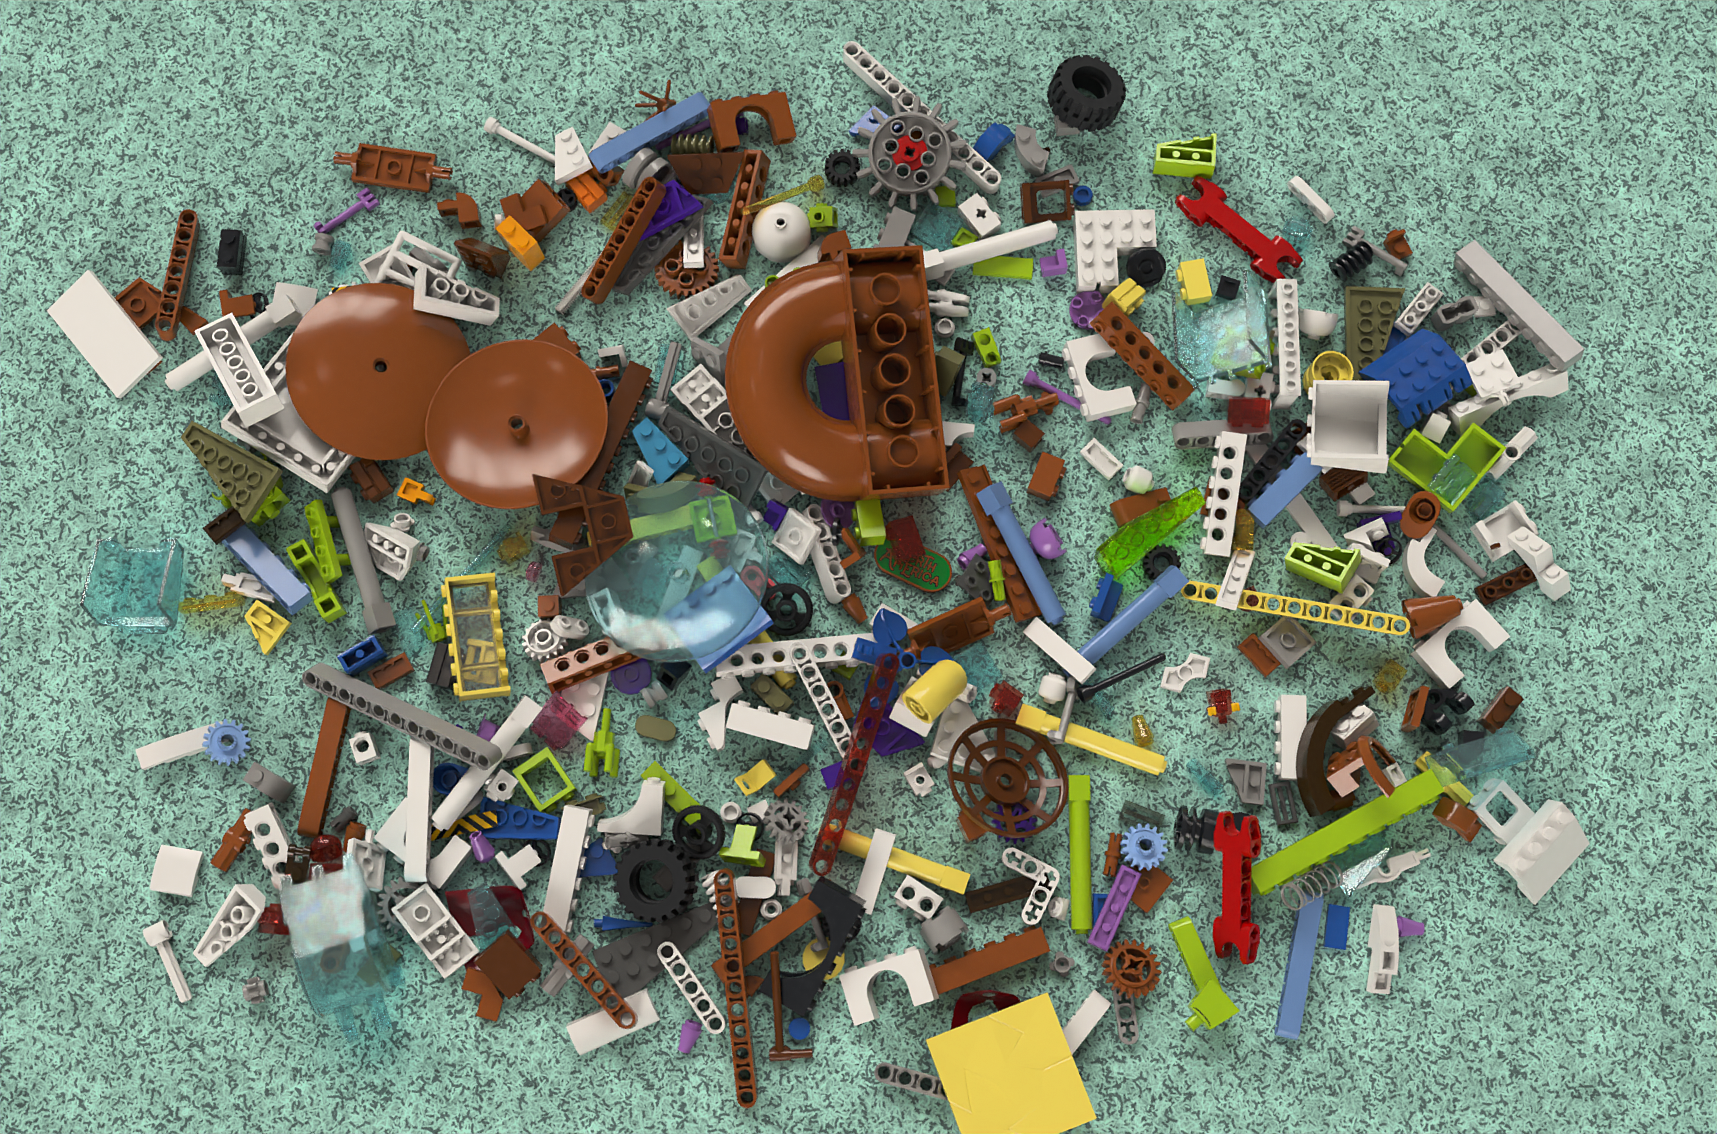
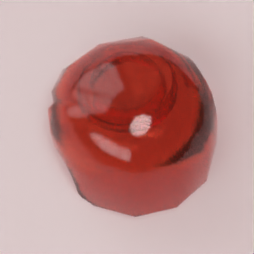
M320 835L313 839L309 845L312 847L311 860L313 862H328L342 855L341 841L334 835Z

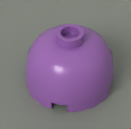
M1043 518L1030 530V546L1035 555L1039 554L1042 558L1048 560L1055 559L1065 554L1067 549L1064 548L1062 550L1060 544H1063V541L1051 524L1047 526L1045 523L1047 519Z

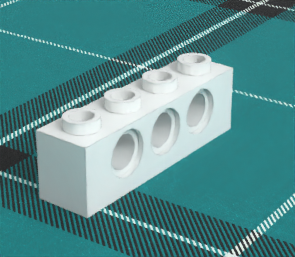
M271 802L245 814L246 819H244V823L248 831H252L255 837L253 843L256 849L261 850L264 856L262 862L265 868L271 871L273 886L282 892L285 872L279 870L278 864L279 862L287 863L288 847L292 843ZM262 823L269 825V834L261 831L260 826ZM270 843H276L279 846L278 853L271 852L269 848ZM297 855L295 856V861H299Z

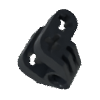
M1430 689L1428 695L1434 696L1435 703L1431 704L1427 696L1421 722L1434 735L1444 734L1453 725L1444 714L1440 712L1435 713L1433 710L1438 709L1445 702L1455 714L1461 715L1467 713L1475 703L1464 692L1457 693L1451 689Z

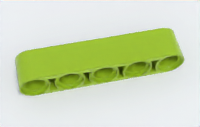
M1185 916L1169 923V930L1173 932L1172 937L1179 952H1182L1180 955L1187 971L1191 972L1189 975L1196 991L1198 992L1208 979H1213L1221 988L1190 917Z

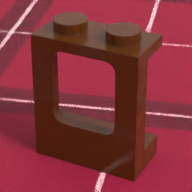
M1069 180L1021 183L1022 224L1045 222L1048 220H1072V216L1075 214L1074 204H1071L1070 196H1073V184H1070ZM1062 189L1064 193V211L1062 213L1039 214L1037 210V192L1039 190Z

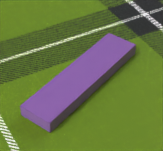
M1123 864L1121 865L1087 943L1105 952L1108 951L1142 873Z

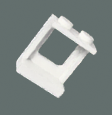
M1495 778L1488 780L1483 785V789L1479 794L1471 798L1470 804L1467 806L1495 834L1493 839L1503 845L1509 844L1535 815L1504 780ZM1499 791L1516 807L1515 813L1503 826L1486 810V805Z

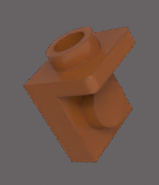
M1405 229L1390 231L1383 242L1387 252L1399 260L1411 256L1413 253L1404 238Z

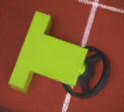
M744 813L736 821L731 847H722L718 855L727 863L764 867L766 861L761 852L752 851L754 841L761 838L764 833L763 820L755 813ZM750 815L755 817L758 822H745L741 818ZM761 825L760 835L757 838H755L757 832L756 826Z

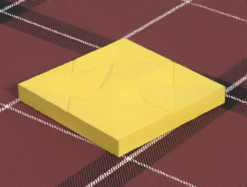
M1048 992L925 1040L960 1134H1059L1097 1119Z

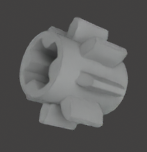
M257 976L247 979L248 984L242 987L245 1000H251V1004L264 1002V996L269 995V987L266 980L260 981V977Z

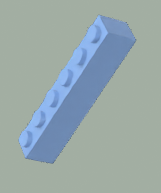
M243 525L224 539L222 543L293 616L312 601L310 587L305 582L301 583L297 579L298 576L293 569L290 568L288 570L284 566L285 562L279 555L275 556L265 541L261 542L258 539L259 536L253 528L250 527L248 529Z

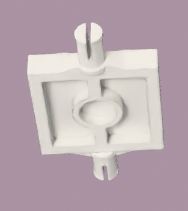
M1478 345V348L1477 346L1474 347L1473 351L1477 359L1467 363L1466 366L1473 382L1472 385L1480 400L1499 397L1503 406L1510 405L1511 401L1506 393L1520 386L1521 382L1503 349L1485 355L1481 345Z
M371 829L365 831V841L356 838L348 840L343 880L358 887L357 900L359 901L366 900L367 889L379 892L382 891L387 852L374 844L375 831Z

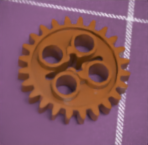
M679 240L678 245H675L654 267L658 285L663 286L664 292L669 290L670 296L676 293L677 299H680L682 295L687 299L689 295L693 296L710 288L709 285L714 286V280H718L717 273L719 272V266H717L719 264L718 259H715V252L710 253V246L704 249V267L702 268L705 269L703 271H698V268H684V243ZM670 268H677L674 271L669 270ZM685 280L691 281L689 283H683V281Z

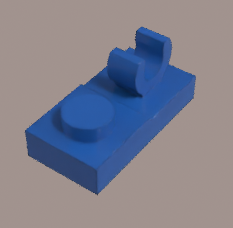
M857 637L851 658L892 670L897 649Z

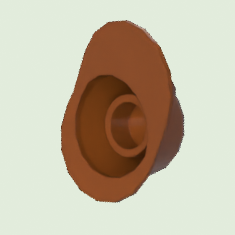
M1419 491L1411 497L1400 520V528L1406 536L1414 539L1422 538L1432 529L1441 510L1440 501L1436 495L1428 491Z

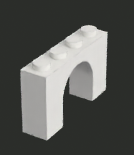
M1100 334L1067 341L1062 349V357L1069 366V378L1073 379L1075 385V396L1079 397L1081 402V414L1085 416L1087 422L1129 412L1136 406L1131 386L1103 391L1095 388L1088 381L1085 372L1086 365L1095 360L1114 356L1116 353Z
M1477 599L1471 603L1468 600L1462 604L1463 610H1460L1461 615L1445 623L1443 627H1438L1428 633L1430 638L1426 641L1421 639L1413 646L1415 650L1411 653V656L1441 689H1450L1465 676L1450 660L1445 650V641L1451 631L1464 630L1471 633L1489 653L1510 637Z
M407 797L403 799L374 836V839L378 841L376 845L385 852L390 850L394 853L393 858L402 865L405 863ZM454 835L443 851L437 857L430 859L429 881L426 883L434 890H437V888L444 890L472 854V846L459 836Z
M916 946L904 949L905 954L897 956L895 952L884 956V961L877 963V960L874 959L865 962V967L857 969L856 965L844 969L845 974L839 975L854 1026L880 1018L872 988L875 978L884 970L895 971L905 979L914 1006L939 999L923 948L917 949Z

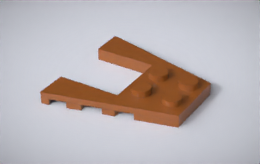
M139 277L119 293L115 299L141 330L157 317L162 292ZM183 306L180 322L194 336L196 334L195 330L207 325L209 322L194 311ZM160 360V361L147 373V375H148L152 370H154L158 365H160V364L162 363V361Z

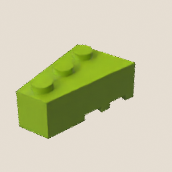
M1213 133L1209 137L1199 138L1197 136L1193 137L1192 140H1175L1157 144L1153 157V174L1192 178L1200 176L1204 179H1212L1216 164L1217 133Z
M1299 542L1293 543L1284 558L1287 571L1341 594L1362 561L1360 549L1346 550L1336 546L1334 548L1321 547L1318 544Z

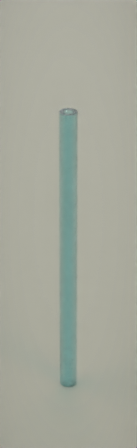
M506 523L459 576L471 575L512 530V527ZM442 594L429 607L432 617L446 602V597L442 598ZM426 613L409 629L414 635L428 622Z

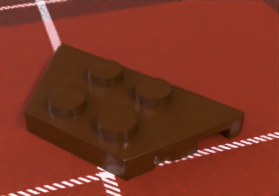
M744 151L667 155V158L682 185L690 194L728 193L744 156Z

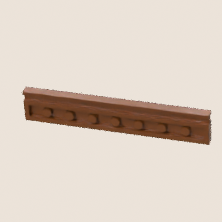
M985 464L979 467L975 466L960 470L957 473L990 559L991 561L1001 560L1003 578H1005L1003 580L1005 596L1015 623L1041 616L1042 612L993 517L986 515L976 496L978 492L993 484Z

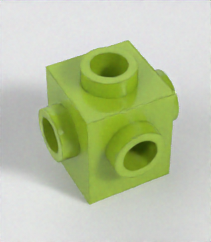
M817 203L816 207H809L807 217L810 221V228L816 229V232H828V229L838 228V208L827 206V203Z

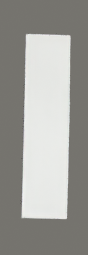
M210 724L136 749L141 769L146 770L161 763H169L187 755L192 756L206 750L207 747H202L203 742L208 741L203 738L204 734H210L207 730L208 727L215 728V725ZM229 739L221 740L222 743L229 741Z

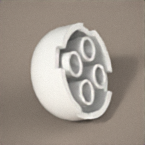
M774 202L762 208L756 215L752 225V237L755 248L764 257L773 262L785 263L794 260L810 245L811 241L810 221L805 212L789 202Z

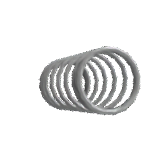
M1326 861L1306 874L1301 875L1298 879H1294L1291 883L1285 884L1281 888V898L1288 908L1297 911L1305 907L1307 902H1313L1315 897H1321L1322 892L1328 893L1330 888L1334 889L1343 883V873L1337 864L1332 861ZM1325 864H1332L1340 874L1339 883L1334 872L1324 866ZM1323 868L1328 869L1334 875L1336 884L1331 883L1326 878ZM1314 872L1320 873L1322 881L1328 887L1327 891H1322L1320 883L1314 878ZM1307 876L1313 879L1314 885L1321 892L1319 896L1314 894V890L1306 882ZM1299 881L1305 883L1308 892L1313 896L1312 900H1307L1304 891L1299 887ZM1286 887H1289L1290 896L1299 906L1298 908L1292 907L1284 897V889ZM1291 888H1293L1298 893L1301 902L1300 904H1298L1294 900L1291 893Z

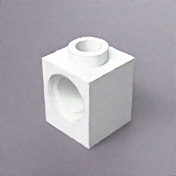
M362 731L356 733L354 738L349 739L357 764L364 765L381 758L373 734ZM364 742H368L369 747L367 751L361 752L360 746Z

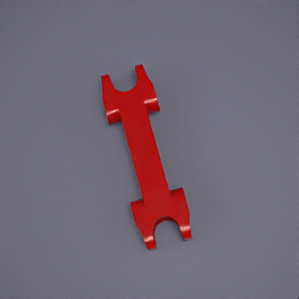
M1196 176L1191 184L1198 190L1201 198L1191 200L1181 194L1176 198L1175 204L1195 225L1202 227L1207 221L1214 228L1217 227L1233 240L1232 242L1244 252L1247 251L1248 255L1254 259L1250 264V268L1263 279L1273 284L1276 279H1286L1277 268V263L1287 262L1294 268H1298L1303 262L1301 256L1284 238L1276 235L1270 240L1223 203L1227 199V195L1215 183Z
M1223 811L1218 814L1214 830V848L1216 851L1223 852L1222 916L1216 917L1213 923L1215 953L1221 959L1230 957L1234 943L1239 949L1242 964L1249 965L1255 962L1260 943L1259 925L1251 923L1252 858H1257L1261 851L1259 821L1254 815L1246 816L1242 820L1241 831H1238L1234 824L1232 812Z

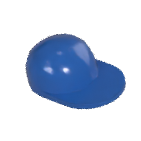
M447 762L439 764L434 768V789L448 796L468 768Z

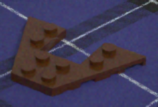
M532 474L541 515L583 506L592 547L552 556L562 597L634 537L625 498L622 495Z

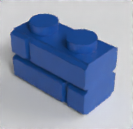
M372 635L365 642L362 641L339 654L337 658L345 672L353 677L386 658L388 654L380 640L375 635Z

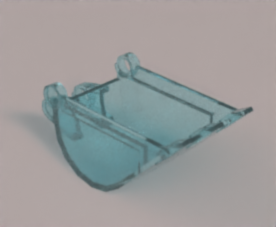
M353 853L343 856V869L327 875L321 863L312 866V880L295 886L290 874L280 877L281 890L279 894L284 926L289 925L296 971L302 990L314 1013L320 1018L334 1013L348 1043L360 1039L358 1038L354 1023L355 1016L352 1007L366 1002L379 1032L391 1029V1020L383 996L393 993L397 986L405 983V978L401 975L403 971L400 965H396L361 868L356 863Z

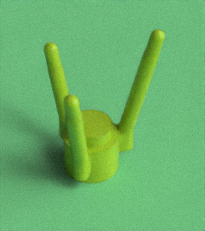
M441 594L443 626L441 623H434L426 601L422 600L424 611L430 623L429 629L419 613H415V616L427 634L428 640H431L434 644L448 639L446 634L448 619L444 617L443 605L446 604L445 597L442 598Z

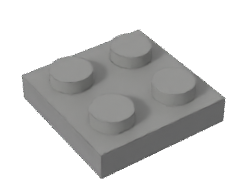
M1283 616L1258 638L1286 669L1317 643L1295 618Z

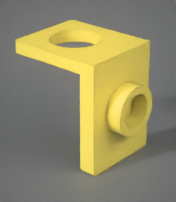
M763 759L746 774L736 777L734 780L743 793L748 796L765 786L776 776V773L768 762ZM742 781L748 784L749 789L744 786Z

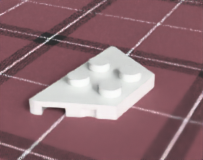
M610 671L564 689L561 693L557 715L592 742L594 741V732L597 730Z

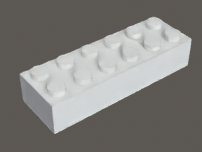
M232 313L195 330L202 347L246 428L285 409Z

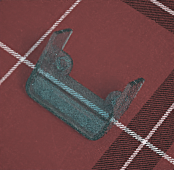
M1508 727L1495 730V735L1457 746L1454 745V742L1441 746L1442 751L1425 757L1428 768L1433 770L1441 786L1445 787L1465 779L1502 768L1506 769L1536 758L1535 752L1513 729L1508 730Z

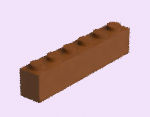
M1035 925L1023 929L1024 933L1016 936L1014 932L1004 936V941L996 944L995 940L983 944L985 949L976 951L973 948L963 952L964 957L956 959V956L944 959L945 964L937 967L935 963L929 965L938 995L1050 952L1051 950L1042 928H1036Z

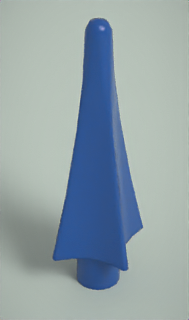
M603 916V919H594V928H602V931L653 926V923L630 921Z

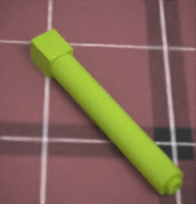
M1068 775L1067 802L1069 812L1071 930H1076V934H1088V930L1093 929L1089 805L1090 775Z

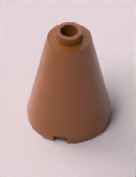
M1454 595L1411 598L1401 601L1402 611L1406 614V618L1410 623L1409 632L1415 639L1423 637L1461 615L1460 610H1463L1460 598H1456Z

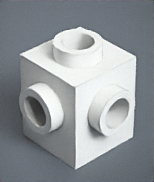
M498 768L485 781L486 785L483 789L487 791L486 796L491 800L504 802L505 799L509 800L514 794L515 789L513 788L518 783V780L504 769Z

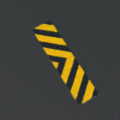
M496 810L462 817L456 820L449 830L443 829L440 831L432 825L431 841L498 826Z

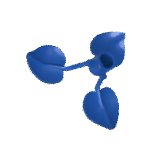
M885 608L880 609L874 618L873 636L877 643L886 646L893 642L900 652L897 657L899 667L890 673L888 677L882 671L872 672L867 676L864 682L866 704L869 707L883 706L897 696L899 685L891 678L903 668L911 669L916 663L921 664L919 672L922 676L939 661H954L946 651L934 646L922 650L921 660L916 659L915 655L911 652H904L896 641L902 640L905 637L907 624L899 614Z

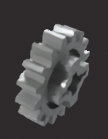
M787 798L782 803L779 799L775 803H771L764 812L765 818L763 819V823L767 824L765 831H771L769 837L776 836V842L783 839L784 844H787L790 840L793 844L797 839L801 840L808 830L807 824L809 823L808 819H804L807 812H801L803 806L796 807L795 801L793 800L790 804Z

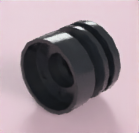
M1181 805L1175 818L1173 829L1175 849L1181 850L1185 841V851H1190L1194 842L1196 843L1197 853L1212 855L1215 849L1214 830L1219 814L1218 811L1202 809L1200 816L1197 817L1196 807H1191L1188 815V807Z

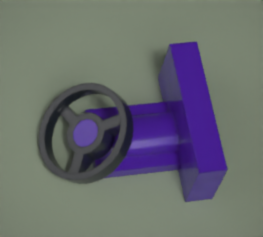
M1397 511L1360 520L1356 524L1357 528L1382 517L1389 535L1372 542L1375 552H1379L1385 557L1392 554L1396 555L1390 561V564L1395 563L1402 554V545L1397 539L1392 537L1389 525L1396 524L1402 519L1401 512ZM1393 541H1395V542L1398 543V546H1399V551H1398V552L1394 550V549H1395V545H1394V542H1393Z

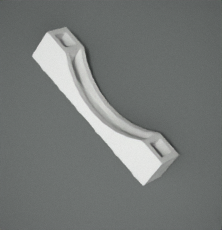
M1550 363L1518 377L1521 382L1520 386L1511 389L1506 394L1511 402L1533 395L1554 397L1569 390L1568 371L1561 372ZM1477 394L1474 397L1448 407L1449 420L1451 421L1450 426L1461 436L1473 422L1481 427L1494 412L1503 407V404L1499 397H1492L1481 401Z

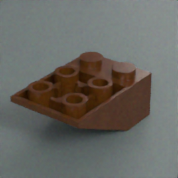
M472 237L454 242L467 269L474 272L480 270L484 272V275L492 279L495 277L502 278L511 259L508 251Z

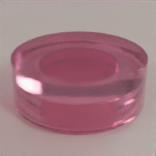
M532 561L526 571V579L535 583L538 580L542 564L536 561Z

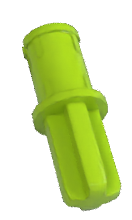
M1001 560L988 561L991 579L989 582H992L994 599L997 602L1004 601L1006 599L1003 584L1005 578H1003Z

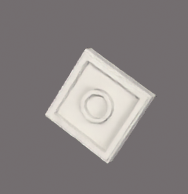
M789 508L771 543L798 564L804 565L822 529L796 509Z

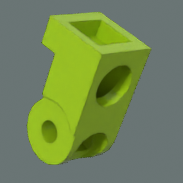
M988 327L973 333L971 340L976 347L978 355H980L984 367L990 368L1000 364V354L990 328Z

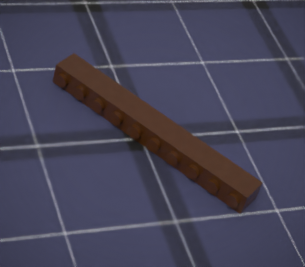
M631 360L629 361L608 406V428L602 450L591 469L577 485L603 491L607 482L604 478L606 474H611L615 464L612 463L614 456H619L623 447L620 443L622 439H627L630 432L628 428L629 423H634L638 414L635 410L638 405L642 406L646 397L643 394L645 388L649 389L654 378L651 377L652 369ZM583 506L560 511L551 529L548 541L572 550L574 544L578 546L582 537L580 533L582 526L585 528L587 526Z

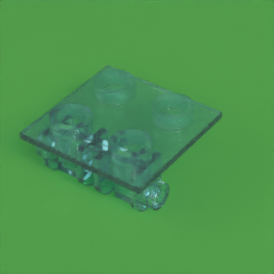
M982 641L961 654L958 653L952 657L956 663L962 666L966 672L967 683L976 686L977 692L1003 677Z

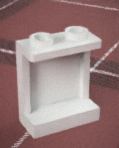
M1516 500L1470 528L1492 562L1514 550L1509 544L1507 536L1520 527L1524 526L1535 535L1539 534L1536 524L1527 517L1525 508ZM1500 543V548L1491 550V545Z

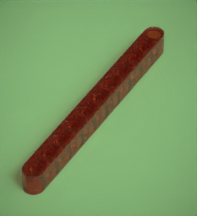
M882 653L876 659L809 860L810 870L818 876H826L832 869L899 667V658L895 654ZM886 657H890L892 660L889 668L884 666ZM880 677L885 679V685L882 688L877 686V680ZM873 697L878 699V706L876 708H872L870 705ZM870 717L872 724L866 729L863 722L866 718ZM863 737L865 745L863 748L858 749L857 741ZM853 758L858 759V766L855 769L850 767V761ZM850 778L852 782L851 787L844 789V780ZM844 799V807L838 810L836 807L837 801ZM833 819H837V828L831 830L829 827L830 822ZM829 839L831 847L828 850H824L822 847L823 843ZM823 860L825 863L824 868L817 871L816 863Z

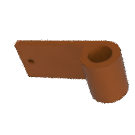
M1166 487L1152 490L1145 494H1137L1119 499L1109 505L1118 528H1123V530L1133 528L1135 526L1134 523L1140 519L1175 509Z

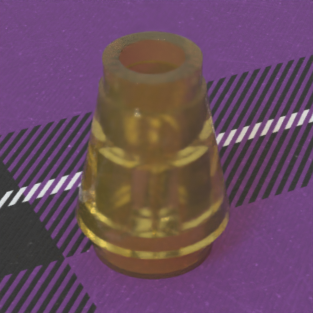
M1137 715L1132 717L1134 743H1137L1138 747H1146L1153 744L1154 735L1144 716Z

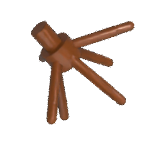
M670 79L667 80L665 98L660 99L642 90L639 91V94L657 101V103L635 104V107H657L658 110L645 121L676 105L674 99H669Z

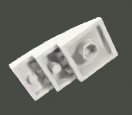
M427 883L423 884L391 909L444 979L480 952Z

